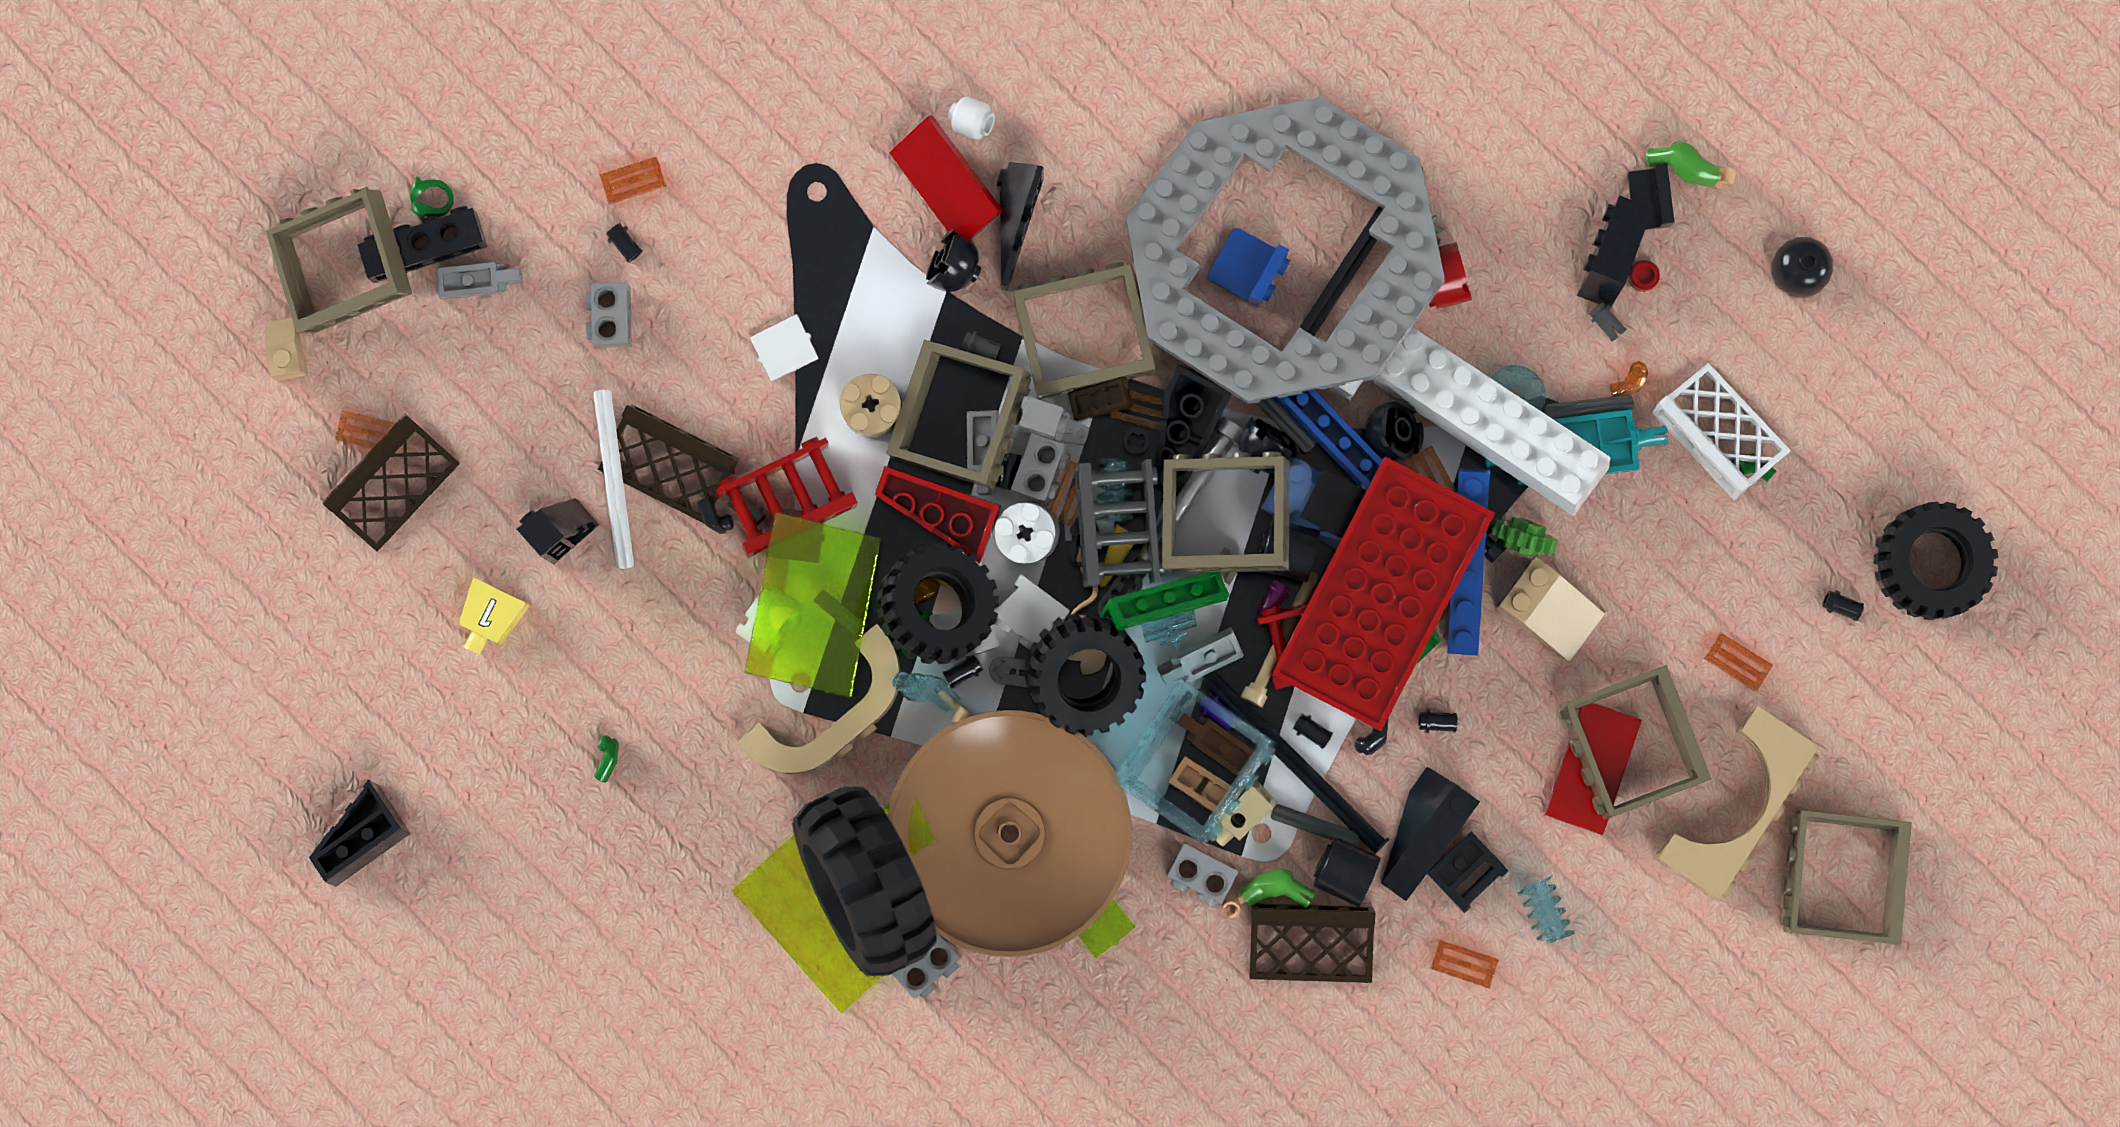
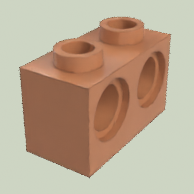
M1186 756L1167 782L1218 816L1221 815L1237 790Z

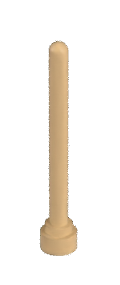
M1311 572L1308 582L1302 583L1292 606L1307 603L1318 580L1316 573ZM1298 615L1285 618L1281 626L1286 644L1298 621ZM1272 645L1255 682H1251L1249 687L1245 686L1241 698L1260 708L1263 707L1267 699L1265 695L1267 689L1265 687L1277 664L1274 645Z

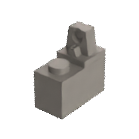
M1032 397L1028 398L1019 425L1020 433L1029 436L1033 433L1059 443L1063 442L1084 446L1089 432V427L1071 419L1070 413L1064 412L1063 407Z

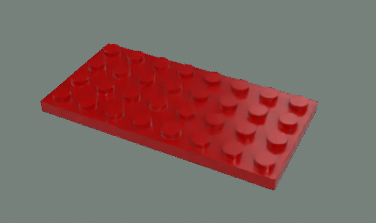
M1385 456L1272 675L1382 731L1495 512Z

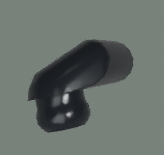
M711 497L697 501L704 523L708 528L719 534H725L727 530L734 528L735 525L731 515L726 514L722 517L718 515Z
M1389 717L1382 731L1373 728L1372 732L1365 738L1359 737L1356 740L1355 749L1358 753L1371 755L1385 745Z

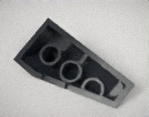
M1009 162L1007 170L1001 169L996 186L1001 187L1000 206L1004 210L1000 214L1001 287L1005 291H1008L1044 180V168L1039 165Z
M1182 365L1177 366L1164 393L1160 435L1155 459L1158 481L1157 485H1153L1162 491L1164 460H1171L1173 455L1178 454L1190 455L1191 459H1200L1233 395L1196 370ZM1176 471V497L1193 471Z

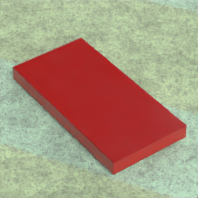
M933 115L926 117L889 152L947 231L955 230L972 240L1004 211Z
M1591 703L1580 707L1578 718L1611 803L1614 805L1642 720ZM1569 740L1544 815L1604 835L1609 818L1604 820L1602 814L1598 815L1592 802V798L1595 796L1591 786H1587L1582 778L1581 769H1583L1580 758L1574 756Z

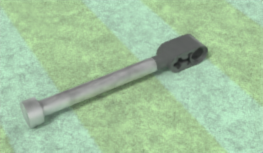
M1222 417L1214 429L1218 436L1205 454H1220L1221 458H1225L1233 444L1239 446V439L1243 428L1231 420ZM1216 470L1193 471L1176 497V529ZM1163 518L1156 527L1159 555L1163 547ZM1145 543L1133 562L1148 561L1147 543ZM1146 574L1118 575L1099 603L1098 614L1100 619H1102L1101 612L1108 600L1118 597L1111 595L1112 592L1115 590L1119 595L1124 585L1121 582L1122 579L1129 580L1130 577L1135 579L1134 586L1137 589L1135 591L1129 589L1126 593L1129 594L1142 589V580Z

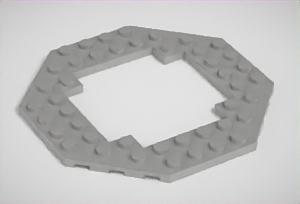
M1321 97L1195 122L1126 217L1149 341L1247 404L1257 403L1262 399L1272 397L1282 398L1302 394L1303 391L1318 388L1323 390L1343 386L1345 383L1359 380L1368 381L1376 379L1445 282L1420 158ZM1288 149L1382 207L1383 211L1369 229V235L1392 249L1325 343L1299 327L1284 350L1280 351L1186 291L1185 289L1201 267L1199 263L1181 253L1178 249L1244 158L1270 172L1285 150Z

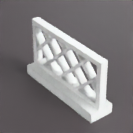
M1709 363L1703 366L1669 396L1663 398L1652 412L1734 501L1791 451ZM1705 374L1715 383L1714 392L1698 390L1699 379ZM1680 395L1693 396V410L1681 409L1674 400ZM1698 397L1714 398V412L1698 411ZM1719 398L1730 399L1735 404V414L1719 412ZM1698 417L1714 418L1713 432L1702 431L1698 427ZM1719 419L1735 420V434L1719 433ZM1740 420L1751 421L1756 426V436L1741 435ZM1718 439L1734 440V454L1723 453L1718 448ZM1740 441L1756 442L1755 456L1739 455ZM1761 442L1772 443L1779 453L1774 458L1761 457ZM1739 461L1755 462V474L1747 479L1739 470ZM1761 463H1767L1760 469Z

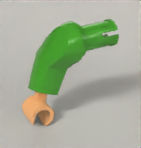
M1674 142L1670 147L1649 148L1646 152V161L1649 167H1654L1655 164L1667 163L1687 183L1706 187L1716 185L1719 189L1726 188L1728 184H1734L1736 177L1734 169L1729 167H1721L1719 169L1718 166L1704 160L1699 152L1688 143Z
M1279 868L1259 874L1238 888L1241 893L1240 895H1227L1223 901L1222 909L1230 904L1235 905L1236 907L1228 912L1229 918H1235L1239 915L1241 904L1244 902L1252 906L1267 897H1278L1283 894L1306 908L1311 902L1300 894L1303 893L1313 899L1315 891L1293 879L1291 871Z

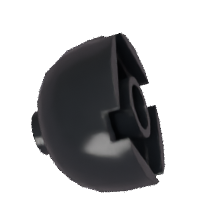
M950 230L941 240L946 245L942 247L940 252L935 250L926 279L929 280L927 282L928 285L938 290L956 292L965 288L970 281L974 283L981 272V266L978 265L979 253L973 242L963 234Z
M1796 237L1786 241L1776 251L1771 262V275L1775 284L1795 298H1807L1819 293L1829 283L1833 273V258L1829 249L1821 241L1811 237Z
M1398 399L1376 407L1367 418L1365 424L1367 444L1381 459H1384L1386 456L1396 462L1413 458L1412 456L1418 454L1422 449L1424 428L1422 422L1417 423L1413 415L1417 411L1407 401Z
M1253 417L1244 426L1239 439L1240 453H1250L1251 457H1263L1264 452H1279L1281 456H1284L1290 462V465L1299 455L1300 449L1294 441H1291L1288 445L1283 438L1285 434L1262 419L1257 418L1254 421ZM1275 468L1249 469L1256 474H1259L1261 471L1268 474L1275 473Z

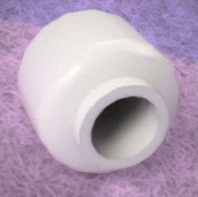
M965 96L958 103L952 104L948 113V119L951 120V127L955 133L978 140L984 135H989L994 126L995 115L992 113L991 106L988 103Z

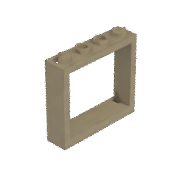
M367 186L359 190L353 189L350 191V196L329 199L325 202L326 206L319 209L314 207L300 212V217L279 220L280 223L276 227L266 231L296 333L315 334L412 294L381 191L370 190ZM366 208L388 283L314 313L292 238Z
M1116 262L1107 265L1106 270L1094 272V269H1086L1077 272V277L1065 279L1063 275L1047 279V284L1036 286L1035 282L1019 285L1018 290L1013 291V298L1037 399L1044 400L1065 395L1068 392L1119 377H1127V380L1155 374L1156 367L1131 264L1124 266L1123 262ZM1124 278L1143 360L1044 382L1025 300Z
M924 339L886 454L904 463L994 489L999 475L1003 474L1002 462L1004 456L1012 448L1013 437L1011 435L1014 426L1018 425L1022 418L1023 409L1021 405L1024 396L1027 397L1031 390L1029 389L1032 380L1030 379L1031 374L1024 368ZM940 356L1012 377L980 473L909 451Z
M1264 452L1263 457H1251L1250 453H1234L1233 458H1221L1220 454L1210 453L1203 454V459H1191L1190 455L1178 454L1173 455L1171 460H1164L1162 569L1168 573L1289 571L1290 462L1284 456H1281L1279 452ZM1275 468L1274 554L1175 556L1176 471Z
M1667 665L1559 705L1561 709L1559 712L1561 724L1565 729L1568 728L1572 740H1570L1571 750L1576 758L1579 757L1583 765V769H1581L1582 778L1587 786H1591L1595 796L1592 798L1593 806L1598 815L1602 814L1604 820L1712 780ZM1652 681L1689 778L1613 806L1575 709Z
M1805 810L1796 811L1795 816H1791L1789 832L1793 834V845L1788 847L1786 857L1787 864L1791 865L1790 877H1786L1784 881V895H1788L1787 908L1783 907L1781 912V925L1785 926L1784 932L1901 945L1912 822ZM1807 821L1892 830L1883 934L1798 924Z

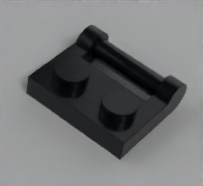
M1470 831L1429 870L1427 875L1463 913H1466L1471 908L1470 904L1499 876L1503 877L1508 872V869ZM1486 861L1490 868L1469 889L1460 895L1455 889Z

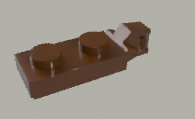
M1183 713L1177 724L1189 732L1186 739L1193 746L1240 779L1258 755L1257 752L1203 716H1200L1198 721H1196L1186 713Z

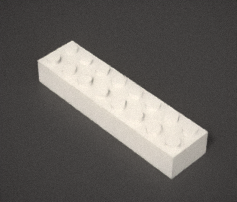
M1414 327L1409 331L1378 377L1374 379L1375 385L1396 399L1407 401L1415 408L1417 413L1572 516L1576 514L1609 469L1611 457Z

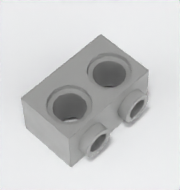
M628 283L591 284V292H586V309L591 310V322L586 324L587 340H592L595 348L632 347L630 286ZM606 294L615 295L614 304L608 308L602 307V297ZM608 323L615 324L616 332L613 336L606 338L601 335L604 325Z
M1031 433L1011 488L1013 494L1047 506L1050 499L1055 500L1060 488V483L1057 482L1060 471H1066L1071 457L1070 454H1067V446ZM1047 449L1055 451V458L1052 462L1042 463L1040 461V455L1043 451ZM1043 478L1045 480V486L1041 491L1034 492L1030 490V483L1033 479Z
M1183 843L1167 876L1172 879L1170 885L1185 893L1188 888L1195 890L1199 893L1197 899L1213 907L1215 902L1223 903L1239 871ZM1185 860L1192 861L1196 866L1195 875L1188 879L1182 877L1179 873V866ZM1213 874L1219 875L1223 880L1222 889L1216 893L1209 891L1206 887L1207 878Z
M937 933L935 945L923 959L892 974L914 999L919 995L923 999L926 998L937 988L933 983L942 974L947 979L960 967L957 963L961 958L960 955L945 938ZM935 948H943L947 952L948 960L944 965H936L932 962L931 952ZM919 968L924 972L925 980L922 985L914 986L908 981V973L911 969Z

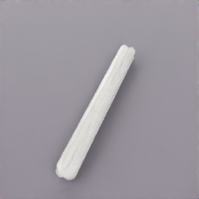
M608 389L597 390L594 392V402L616 567L618 569H626L634 566L612 394Z

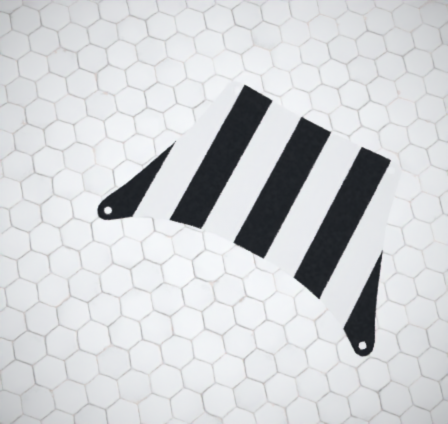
M814 163L805 165L795 173L789 182L787 192V223L793 264L794 315H798L806 333L811 335L810 341L819 358L795 371V452L802 449L801 444L814 437H818L819 440L827 438L829 442L828 448L821 452L840 491H844L845 494L853 492L858 504L856 508L823 523L822 535L824 536V541L821 542L818 563L789 560L785 594L801 605L803 612L800 618L802 619L792 633L786 631L782 639L784 643L775 654L770 672V683L774 697L781 704L805 714L836 722L867 695L871 687L872 671L870 664L854 645V642L876 624L881 628L885 622L884 619L878 620L877 610L881 608V604L877 603V594L882 590L880 584L884 576L889 573V569L903 556L912 550L915 551L922 545L929 544L932 547L936 543H946L947 548L950 549L952 547L945 540L874 495L884 466H890L1000 504L1001 508L996 521L1008 507L1017 503H1037L1048 508L1055 515L1060 528L1058 543L1050 556L1039 562L1025 564L1008 559L997 546L994 525L983 560L980 564L976 563L980 567L985 564L990 570L986 575L989 581L995 580L997 588L993 591V596H999V606L1017 590L1014 583L1022 574L1070 610L1071 614L1093 592V587H1083L1081 569L1071 563L1069 553L1071 541H1065L1063 509L1071 489L1076 488L1075 466L1079 463H1091V470H1096V473L1141 470L1142 461L1151 459L1152 467H1154L1165 390L1132 379L1127 380L1133 407L1079 422L1089 427L1084 446L1061 442L1067 446V454H1070L1071 457L1066 471H1060L1057 482L1060 483L1057 497L1055 500L1050 499L1048 506L1015 495L1010 490L995 486L992 489V495H979L976 493V484L891 458L886 454L893 430L879 438H867L852 431L841 414V394L843 388L852 379L863 374L885 376L894 384L903 403L924 339L966 351L961 348L967 332L973 333L974 331L977 332L976 335L1001 343L996 361L1024 368L1031 374L1023 336L982 314L950 292L938 290L928 285L927 282L929 280L926 279V274L910 263L872 225L837 172L827 165ZM820 182L825 185L827 194L823 200L813 201L808 197L807 189L810 184ZM1034 342L1044 382L1100 370L1094 366L1063 356ZM940 356L909 451L967 469V411L997 410L1000 416L1012 377ZM1032 374L1030 378L1032 380L1029 386V389H1031L1030 393L1027 397L1024 396L1021 405L1023 413L1028 398L1032 397L1037 399ZM1068 394L1042 400L1063 407L1064 412L1070 413V418L1074 420ZM1535 398L1526 401L1543 413L1545 405L1559 403L1549 398ZM873 399L868 400L867 406L863 407V409L868 408L870 413L874 412L875 406L879 403H874ZM1225 409L1222 417L1231 420L1241 428H1244L1248 420L1253 417L1254 421L1257 418L1262 419L1282 431L1270 418L1243 414ZM1019 422L1018 425L1014 426L1011 435L1013 437V444L1010 452L1022 455L1023 457L1030 436L1020 433ZM1438 426L1424 427V441L1420 452L1414 454L1413 458L1398 461L1399 464L1458 493L1460 468L1490 470L1488 509L1495 512V515L1486 530L1488 535L1492 531L1495 520L1502 519L1513 503L1528 488L1527 485H1518L1515 477L1497 465L1486 467L1485 457ZM1133 427L1144 429L1150 437L1148 450L1139 456L1129 454L1123 446L1125 433ZM1352 428L1367 443L1365 429ZM1215 431L1213 432L1203 454L1207 452V450L1210 448V446L1218 436V433H1216ZM1132 434L1129 437L1131 442H1128V445L1131 448L1136 446L1138 449H1141L1144 446L1141 444L1142 441H1145L1142 435L1136 437ZM1286 434L1283 436L1285 442L1289 445L1292 440ZM1317 442L1307 453L1300 449L1296 459L1305 461L1309 466L1321 473L1323 470H1326L1342 479L1349 478L1350 483L1358 486ZM1233 444L1225 458H1233L1234 453H1240L1239 446ZM1050 449L1043 451L1040 455V461L1042 463L1052 462L1055 458V451ZM809 456L795 463V468L812 503L817 504L818 508L829 503L828 498L830 496L811 457ZM1249 469L1216 470L1176 529L1175 556L1220 555L1224 547L1230 550L1231 555L1259 554L1266 526L1270 527L1271 521L1274 519V516L1261 510V507L1275 484V473L1268 474L1261 471L1259 474H1256ZM1043 478L1033 479L1030 483V490L1034 492L1041 491L1045 486V480ZM1142 483L1109 484L1112 485L1113 502L1143 501ZM1153 486L1157 527L1163 518V491ZM795 495V510L801 511L802 508ZM1144 513L1114 515L1115 527L1118 524L1129 532L1146 531ZM1023 526L1022 538L1031 540L1030 534L1034 532L1033 528ZM1319 541L1311 572L1317 574L1318 580L1307 603L1314 594L1335 553V550ZM1145 543L1134 544L1122 563L1133 562ZM1102 546L1099 549L1098 561L1104 562L1108 546ZM1165 571L1164 576H1160L1161 581L1150 584L1148 573L1142 580L1141 590L1205 572L1168 573ZM1262 571L1237 572L1230 585L1224 582L1230 595L1226 601L1124 629L1138 647V651L1141 653L1145 663L1143 669L1146 672V682L1141 685L1145 690L1142 699L1136 698L1134 702L1137 706L1133 714L1127 711L1123 715L1125 722L1120 726L1114 722L1109 725L1110 731L1101 733L1099 729L1093 730V735L1085 737L1103 753L1114 768L1125 791L1131 815L1241 857L1268 862L1276 860L1289 849L1298 829L1272 820V810L1257 823L1266 824L1270 827L1272 832L1268 842L1263 844L1254 841L1251 829L1242 839L1238 840L1234 836L1222 847L1211 835L1221 824V821L1218 819L1219 816L1189 796L1187 797L1190 801V810L1182 820L1170 821L1161 814L1159 807L1161 798L1167 792L1179 791L1167 782L1185 756L1237 789L1223 812L1256 780L1277 801V804L1302 813H1306L1315 795L1238 718L1227 732L1258 753L1241 779L1193 746L1186 739L1189 732L1177 724L1183 713H1186L1196 721H1198L1200 716H1203V711L1199 708L1200 705L1210 694L1216 697L1203 683L1211 673L1192 682L1188 680L1180 682L1178 679L1165 685L1157 667L1169 661L1170 657L1231 627L1244 656L1213 672H1217L1240 696L1245 686L1249 687L1251 682H1255L1273 645L1268 623L1260 625L1256 618V615H1260L1256 610L1269 590L1267 585L1272 584L1276 580L1290 588L1287 593L1290 595L1289 598L1285 597L1280 606V609L1292 606L1303 582ZM1117 576L1112 577L1105 589L1103 588L1102 590L1098 587L1096 599L1091 604L1080 609L1076 614H1096L1100 619L1098 614L1099 603ZM1131 577L1129 580L1122 579L1121 582L1124 585L1120 594L1118 595L1114 590L1111 595H1125L1129 589L1135 591L1137 589L1134 586L1135 579ZM924 578L915 586L914 604L923 614L928 609L934 612L928 620L935 628L937 626L934 615L961 607L960 599L950 585L945 588L932 578ZM821 590H824L866 625L857 638L813 602ZM1285 619L1280 620L1281 626ZM1298 619V621H1297V623H1296V625H1295V627H1294V629H1293V631H1292V634H1293V632H1294V630H1295V628H1296V626H1297V624H1298V622H1299V619ZM994 624L993 629L1000 647L976 654L975 656L983 668V671L978 673L979 677L973 676L951 689L942 672L961 663L966 658L947 664H938L937 661L925 664L921 663V657L917 656L912 660L905 656L901 648L896 649L901 669L899 690L891 708L874 724L877 727L874 732L923 746L943 729L956 723L952 720L956 711L937 695L942 689L956 703L967 708L972 716L1003 710L1041 714L1029 694V688L998 684L991 679L989 674L990 663L995 658L1011 657L1026 660V658H1031L1032 653L1018 642L1021 637L1012 629L1009 633H1006ZM888 636L891 642L895 641L894 638ZM1106 656L1105 664L1101 670L1088 675L1082 674L1081 661L1067 659L1058 675V684L1061 691L1066 696L1074 699H1086L1100 693L1106 687L1112 675L1113 666L1108 656ZM1001 662L1000 667H994V672L998 673L999 679H1004L1005 674L1016 675V670L1007 668L1006 662ZM1019 671V676H1026L1028 674V671ZM797 673L806 674L810 679L809 688L804 692L794 691L790 685L793 675ZM1270 677L1265 687L1267 689L1265 694L1267 699L1263 707L1260 708L1250 703L1248 704L1324 778L1356 718L1294 686L1275 689ZM1302 713L1306 716L1310 714L1313 721L1328 731L1333 732L1331 739L1324 749H1321L1320 746L1301 734L1297 736V731L1292 729ZM1205 714V715L1203 716L1204 718L1210 719V720H1212L1214 723H1216V722H1215L1213 719H1211L1207 714ZM1240 813L1234 816L1238 823L1245 821V817Z

